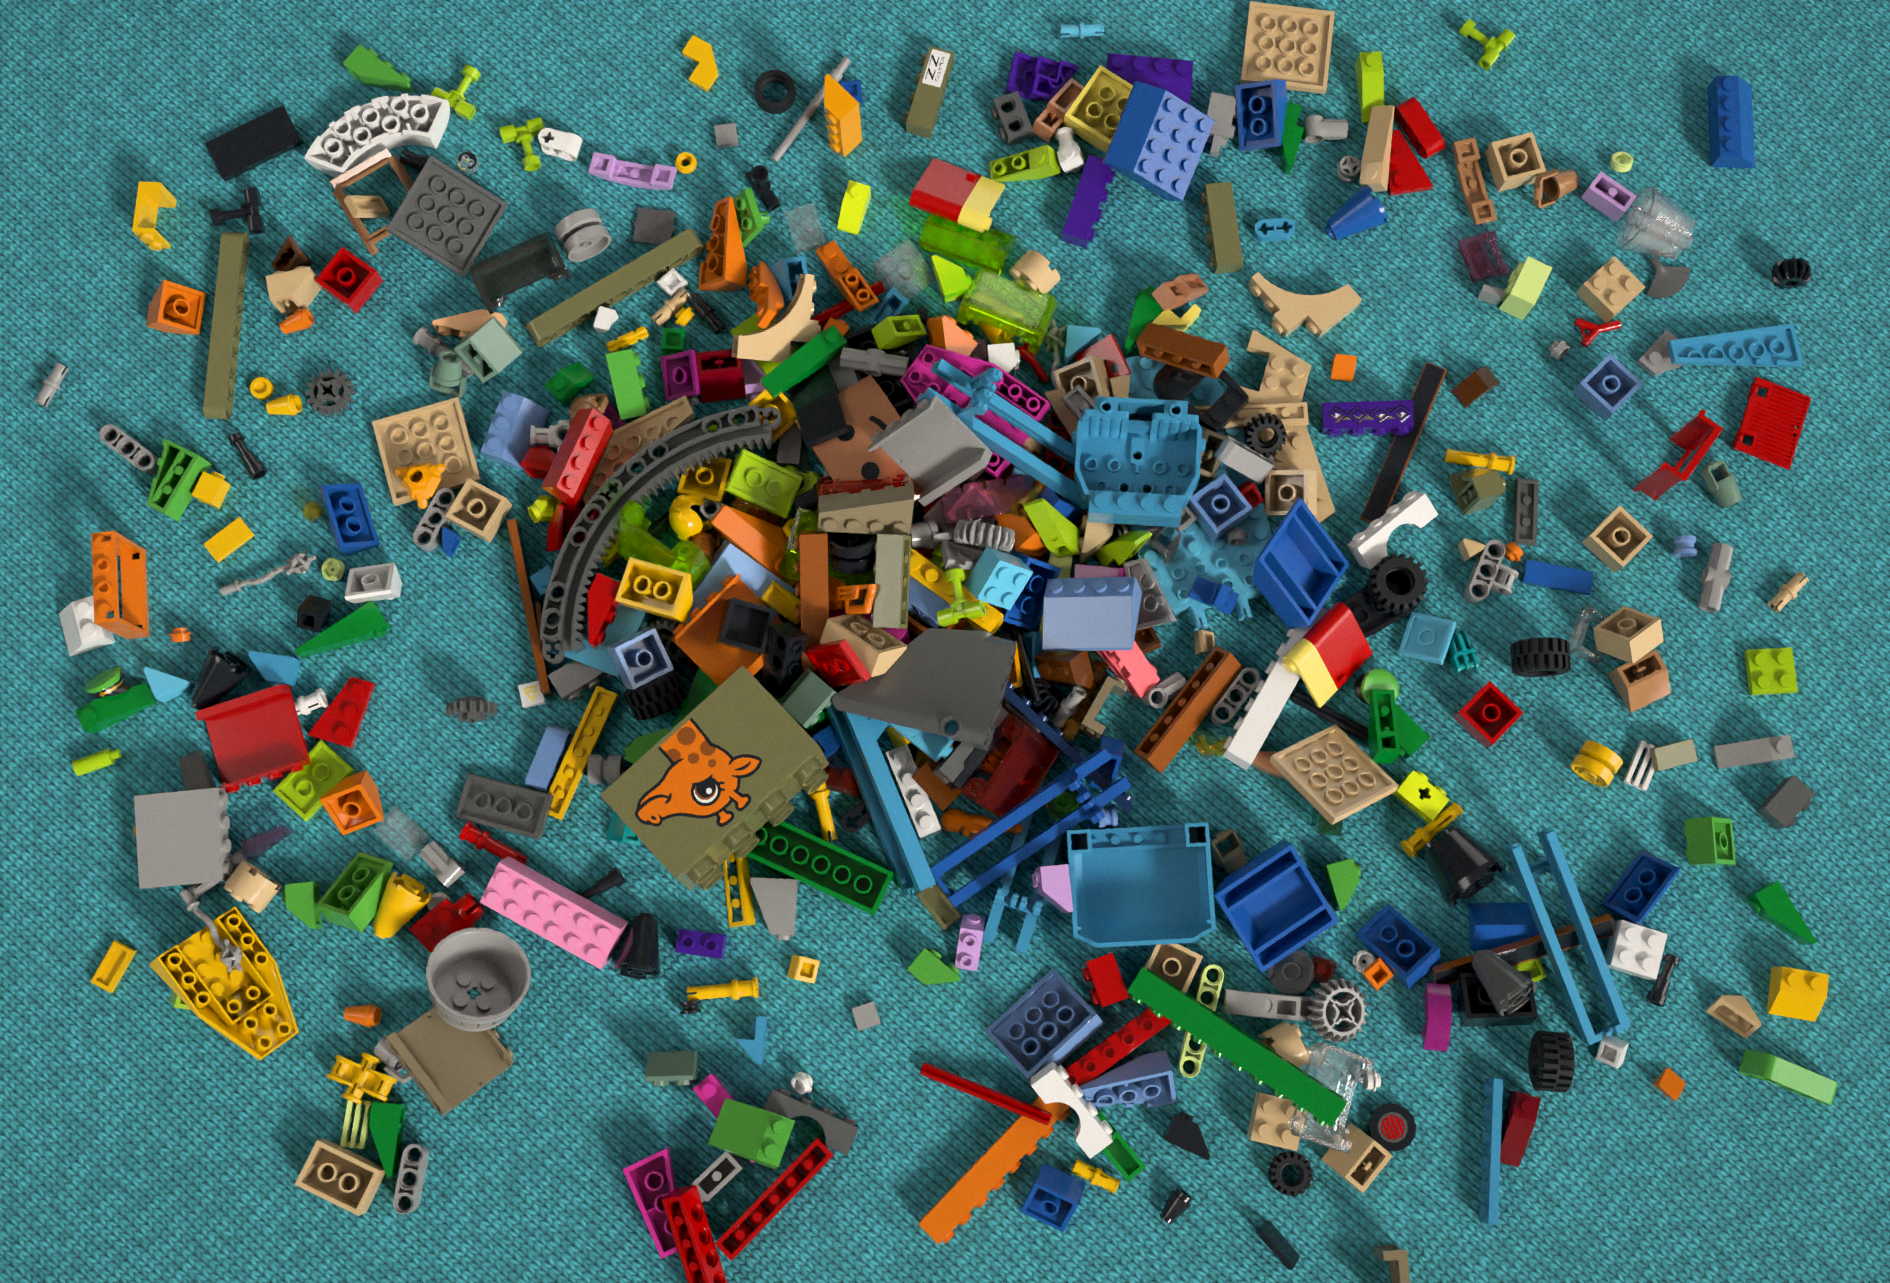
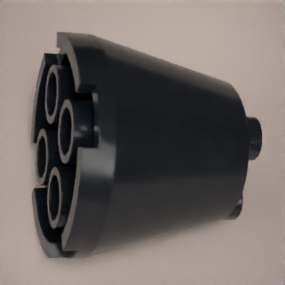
M1452 825L1443 831V837L1437 841L1433 839L1423 847L1426 850L1424 857L1443 900L1449 907L1456 906L1458 904L1456 900L1460 898L1462 900L1469 899L1494 880L1497 870L1501 872L1506 868V864L1494 852L1461 827L1455 828Z

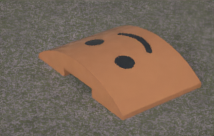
M869 375L838 394L850 432L811 448L840 493L849 492L854 494L861 492L862 489L869 488L871 491L882 490L884 486L894 485V488L905 486V483L913 482L915 502L919 499L923 489L880 446L877 450L868 451L872 443L870 439L877 431L883 432L893 420L899 421L901 419L880 386ZM797 419V420H795V423H796V425L798 426V428L800 429V425H799V422H798V419Z

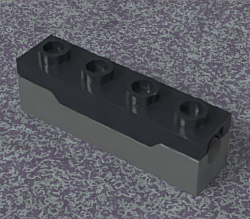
M1001 707L988 751L969 747L961 741H957L952 747L951 753L946 759L943 758L932 773L951 790L963 789L970 782L971 778L969 776L972 772H977L984 765L985 761L983 759L985 756L992 754L999 746L998 740L1010 733L1013 728L1011 724L1015 719Z

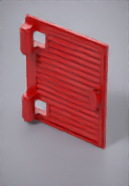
M1756 376L1748 391L1746 408L1740 427L1736 431L1733 440V449L1790 470L1811 397ZM1759 388L1767 390L1765 398L1757 395ZM1746 435L1752 437L1750 446L1743 443L1744 436Z

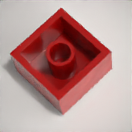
M341 247L314 281L324 292L357 314L383 282V279L376 270Z
M1488 681L1452 717L1480 744L1488 748L1524 712L1491 681Z
M1113 952L1083 963L1084 968L1081 969L1085 982H1090L1092 991H1089L1094 1005L1098 1004L1099 1008L1129 998Z

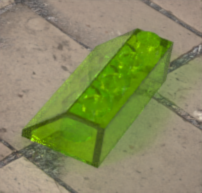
M931 214L924 223L918 246L924 247L928 252L940 253L947 259L964 262L969 267L983 269L990 275L1000 276L1006 266L1017 237L992 227L988 231L984 230L983 233Z

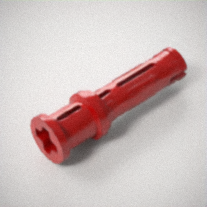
M471 821L466 823L459 835L461 841L465 839L474 844L478 850L485 849L501 859L509 856L524 865L527 862L528 856L492 838L489 831L478 829L473 826Z

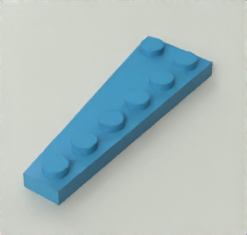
M1793 323L1670 340L1666 343L1671 364L1796 368L1804 364Z

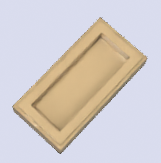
M347 195L344 199L353 218H387L391 214L381 196Z

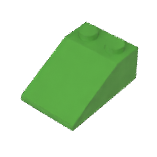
M358 852L316 906L329 922L362 933L376 915L393 866L392 862Z
M725 1098L708 1144L776 1169L779 1167L795 1121L767 1110Z

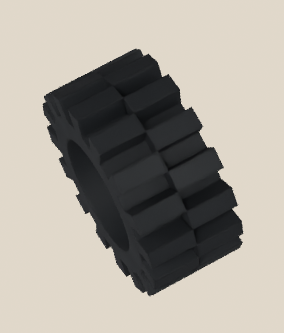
M1260 413L1257 419L1253 416L1251 418L1252 422L1248 421L1246 424L1247 428L1244 430L1247 445L1261 455L1265 454V457H1269L1271 452L1273 455L1277 454L1276 450L1281 451L1283 449L1282 444H1286L1285 438H1287L1286 429L1282 421L1274 414L1271 416L1270 413H1266L1265 416ZM1263 428H1271L1274 431L1273 438L1267 442L1257 439L1258 432Z
M1289 1151L1279 1153L1280 1155L1275 1156L1273 1162L1269 1164L1270 1170H1268V1175L1270 1176V1183H1272L1275 1190L1287 1196H1298V1194L1305 1193V1190L1311 1186L1309 1185L1310 1182L1313 1181V1169L1310 1167V1162L1298 1153ZM1293 1164L1298 1168L1299 1178L1296 1182L1287 1183L1283 1180L1282 1170L1286 1165Z

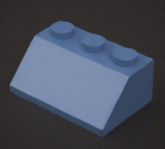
M503 391L480 452L488 460L524 471L520 466L521 461L531 446H538V443L530 445V427L534 425L535 428H544L550 410L523 396Z

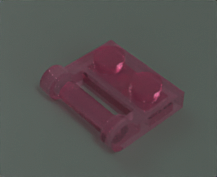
M1495 231L1462 239L1458 242L1472 283L1494 276H1502L1510 272L1509 266L1505 264L1497 244V234ZM1484 242L1489 245L1496 264L1494 268L1492 267Z

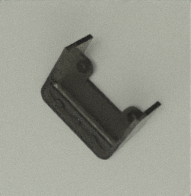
M549 232L536 235L470 267L473 282L490 315L494 313L493 308H498L505 304L508 294L545 277L553 279V281H557L564 276L567 279L571 278Z

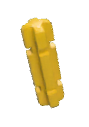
M641 326L634 332L632 330L618 337L617 340L613 339L607 342L606 345L610 353L617 352L620 348L624 349L638 342L639 339L647 338L649 334L645 326Z

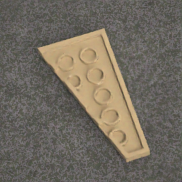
M686 395L613 431L614 434L583 498L585 505L603 483L631 457L655 440L688 424L695 418Z
M1284 426L1287 433V438H1285L1286 444H1282L1283 449L1281 451L1277 449V454L1273 455L1275 470L1317 471V516L1315 518L1321 523L1333 515L1335 509L1307 426ZM1263 428L1258 432L1257 439L1267 442L1273 438L1274 431L1271 428Z

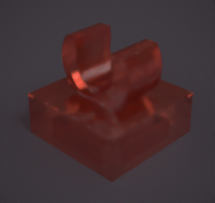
M1313 956L1312 962L1315 967L1314 981L1328 983V980L1334 977L1337 962Z

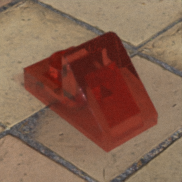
M827 766L823 769L829 775L825 781L827 789L862 799L861 792L851 770H843L832 766Z

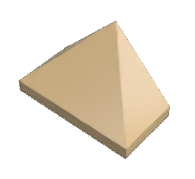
M1721 995L1706 1010L1707 1013L1745 1039L1761 1026L1759 1018L1744 996Z

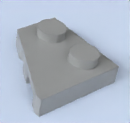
M1666 330L1636 363L1652 377L1660 375L1665 371L1679 368L1683 364H1671L1666 344L1670 340H1677L1678 338L1669 330Z

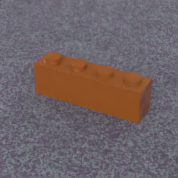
M1149 323L1136 340L1140 356L1213 379L1218 378L1230 361L1227 345L1210 341L1200 336L1190 335L1183 331L1170 329L1163 325Z

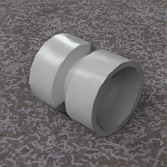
M601 754L589 755L587 768L589 784H602L605 780L608 784H612L624 773L623 755H609L607 759Z

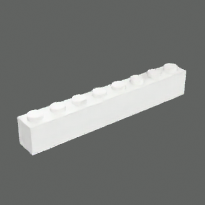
M1321 608L1308 627L1289 629L1286 634L1289 637L1287 643L1282 642L1276 652V655L1279 656L1276 662L1271 661L1265 671L1269 675L1265 681L1261 679L1255 689V692L1258 693L1255 699L1250 698L1244 708L1247 711L1245 717H1239L1233 728L1237 730L1233 737L1229 735L1225 741L1223 748L1226 750L1223 757L1245 770L1252 764L1301 677L1294 672L1289 673L1283 667L1282 657L1328 610Z

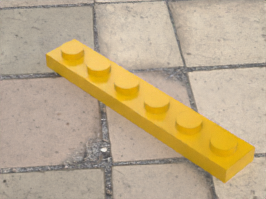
M596 686L549 789L548 794L553 795L554 798L548 815L563 820L588 765L589 755L594 752L617 701L618 694Z

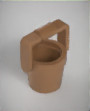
M1551 169L1538 174L1534 185V205L1538 208L1556 203V200L1561 199L1564 195L1576 190L1579 185L1576 172L1572 169L1563 171ZM1544 192L1547 199L1541 201L1542 193Z
M592 394L574 398L569 408V415L571 416L569 425H571L578 409L594 408L599 413H604L609 402L606 394Z

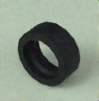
M780 70L766 71L757 78L754 85L756 101L765 112L781 114L793 106L796 98L795 85L787 73ZM779 82L787 87L788 94L781 101L770 102L764 99L763 88L769 83Z

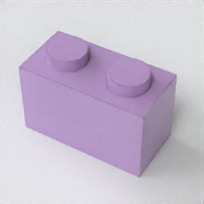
M1600 171L1581 198L1617 222L1637 196Z

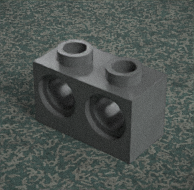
M1018 91L993 99L991 114L994 121L998 120L1000 126L998 127L999 135L1002 140L1005 139L1007 146L1032 138L1033 128ZM1010 108L1012 111L1004 112L1002 109ZM1015 126L1018 127L1019 130L1012 131L1009 128Z

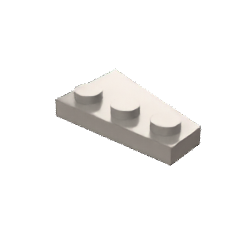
M943 540L940 546L945 568L973 570L984 552L983 549Z
M1142 558L1123 563L1125 576L1136 577L1142 590L1136 630L1177 621L1148 560Z

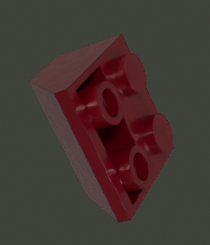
M732 349L696 353L702 403L747 399L743 358L732 357Z

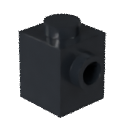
M310 594L297 608V627L319 633L330 620L331 600Z

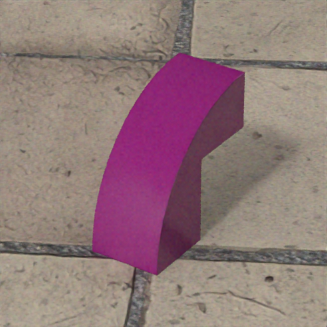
M1426 983L1422 997L1425 1023L1421 1033L1423 1050L1447 1051L1452 1021L1450 985Z

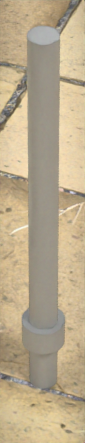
M844 57L836 69L831 70L829 75L839 83L843 77V72L851 61ZM825 84L770 157L774 162L778 163L824 100Z

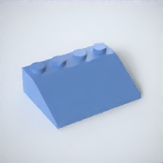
M1136 577L1048 579L1044 594L1043 651L1132 650L1142 597V590Z
M1053 968L990 1025L985 1032L1031 1083V1077L1052 1061L1057 1067L1060 1066L1097 1032L1104 1023L1098 1014Z

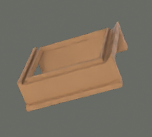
M387 148L330 181L335 188L333 194L372 256L380 252L375 244L391 235V233L386 231L388 225L370 235L360 218H353L344 202L346 195L342 189L390 163L409 192L414 183L402 163H400L397 155L392 157Z

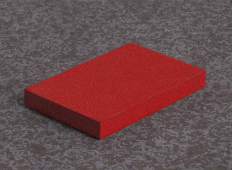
M846 639L812 646L805 651V654L831 688L865 682L871 677Z

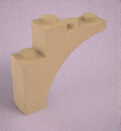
M1257 272L1251 277L1248 284L1251 293L1264 302L1266 310L1274 313L1270 321L1272 329L1284 338L1305 323L1309 333L1315 334L1319 339L1354 311L1362 301L1348 283L1329 293L1301 295L1278 288Z
M799 275L797 289L791 303L784 313L768 325L766 329L749 334L733 335L732 357L784 362L793 354L791 341L809 342L820 334L821 327L818 325L819 321L810 320V316L814 313L812 295L816 291L814 275Z

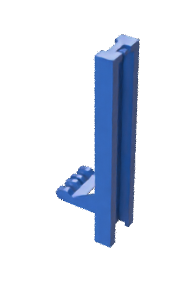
M1104 746L929 865L934 879L954 907L967 900L1082 820L1090 819L1093 824H1096L1105 817L1101 807L1132 786L1126 777L1123 776L1092 797L1081 779L1112 759ZM1069 788L1070 791L1076 790L1079 793L1075 798L1081 803V806L955 892L952 888H948L944 880L941 879L942 874Z

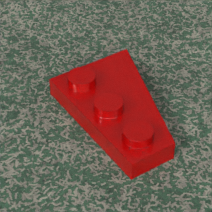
M351 677L307 735L353 749L375 684Z

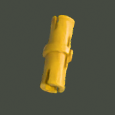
M1080 1159L1076 1160L1071 1173L1090 1181L1089 1184L1093 1186L1096 1184L1112 1194L1116 1192L1120 1184L1119 1179L1104 1173L1099 1167L1095 1168L1086 1164Z

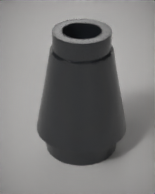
M1177 1187L1175 1191L1172 1190L1160 1217L1167 1223L1172 1224L1191 1206L1190 1203L1193 1198L1183 1189Z

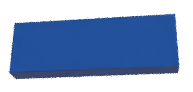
M1526 560L1522 583L1589 595L1591 593L1593 572Z

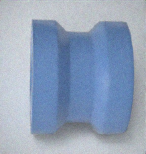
M1682 535L1674 537L1673 544L1676 549L1673 551V556L1678 558L1696 556L1697 550L1694 548L1696 536Z
M1115 804L1101 807L1105 817L1098 822V827L1104 828L1106 825L1118 826Z

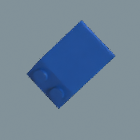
M1273 79L1235 85L1239 150L1248 151L1281 146L1287 107L1286 80Z
M1012 550L1011 555L1020 558L1033 571V574L1011 610L1001 607V613L1004 615L1003 621L1036 631L1043 615L1047 580L1057 579L1061 568L1044 560Z
M1389 904L1381 909L1355 934L1376 959L1378 957L1381 958L1394 974L1393 977L1408 990L1431 967H1434L1441 960L1440 948Z

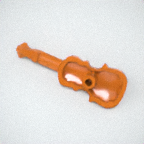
M949 809L942 815V828L949 832L960 833L962 831L963 836H970L971 833H977L994 820L984 815H970L966 811ZM1015 824L1006 830L1005 833L1020 834L1023 827Z

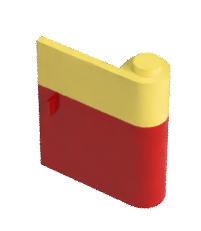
M933 158L911 194L909 205L983 233L984 230L988 231L991 226L992 218L990 213L1005 189V185Z
M1337 602L1282 657L1283 667L1289 673L1294 672L1301 676L1316 706L1321 708L1373 652L1351 610L1343 603Z

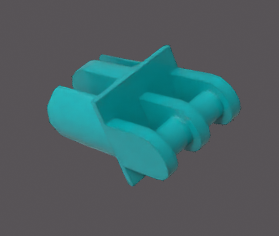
M1465 629L1453 633L1448 648L1450 659L1447 661L1451 662L1456 674L1460 673L1461 670L1467 672L1470 668L1474 670L1479 668L1475 655L1476 649L1471 648Z

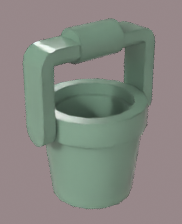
M445 350L439 354L437 366L433 365L430 370L429 386L443 394L461 398L465 394L467 377L463 376L462 358L456 351ZM460 384V389H459V390H456L455 388H452V387L458 386V385Z
M1713 460L1701 470L1708 485L1706 486L1708 492L1712 494L1721 509L1743 499L1735 475L1730 473L1723 460ZM1717 468L1722 476V479L1718 481L1714 479L1711 473Z

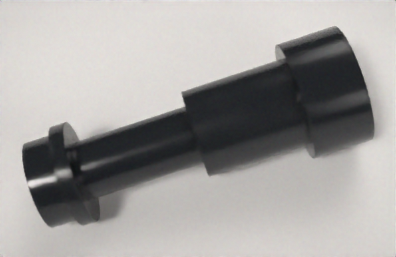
M240 432L232 434L228 438L230 445L236 446L250 478L258 480L265 476L268 470L262 462L258 461L254 453L248 450L243 442L245 437Z
M616 867L610 870L608 875L596 881V884L583 892L580 890L576 892L588 900L600 892L603 894L615 886L618 888L626 882L622 873Z
M1666 954L1663 958V961L1666 963L1661 975L1657 977L1652 991H1648L1645 999L1647 1002L1659 1007H1664L1667 1000L1665 996L1671 983L1669 979L1674 967L1679 966L1680 958L1671 954Z

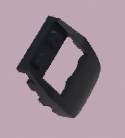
M1165 364L1154 378L1153 391L1159 400L1185 401L1184 399L1206 376ZM1224 370L1218 378L1227 385L1228 389L1204 414L1188 403V414L1198 415L1200 426L1219 433L1249 400L1247 393Z

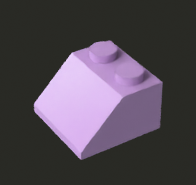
M1068 864L1043 866L1035 869L1031 879L1033 888H1037V893L1062 914L1073 912Z

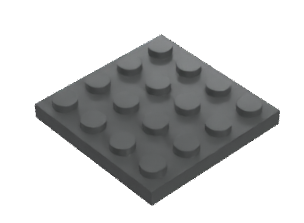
M430 156L386 231L464 278L508 204L435 157Z

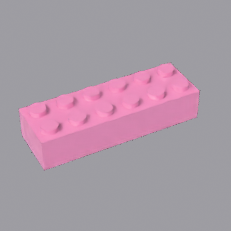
M509 856L498 863L480 900V903L599 969H602L610 962L629 923Z

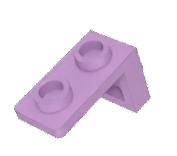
M743 359L747 402H751L765 389L760 383V380L765 375L752 359Z
M963 914L955 960L956 968L977 971L986 918L976 914Z

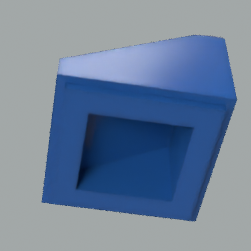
M442 527L443 552L451 558L462 538L457 533Z

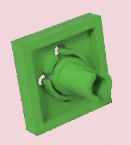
M744 188L734 199L743 248L770 221V216H764L769 214L767 211L759 212L752 188Z

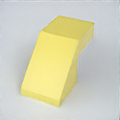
M1194 304L1181 318L1171 310L1163 311L1152 323L1184 332L1199 317L1201 309Z

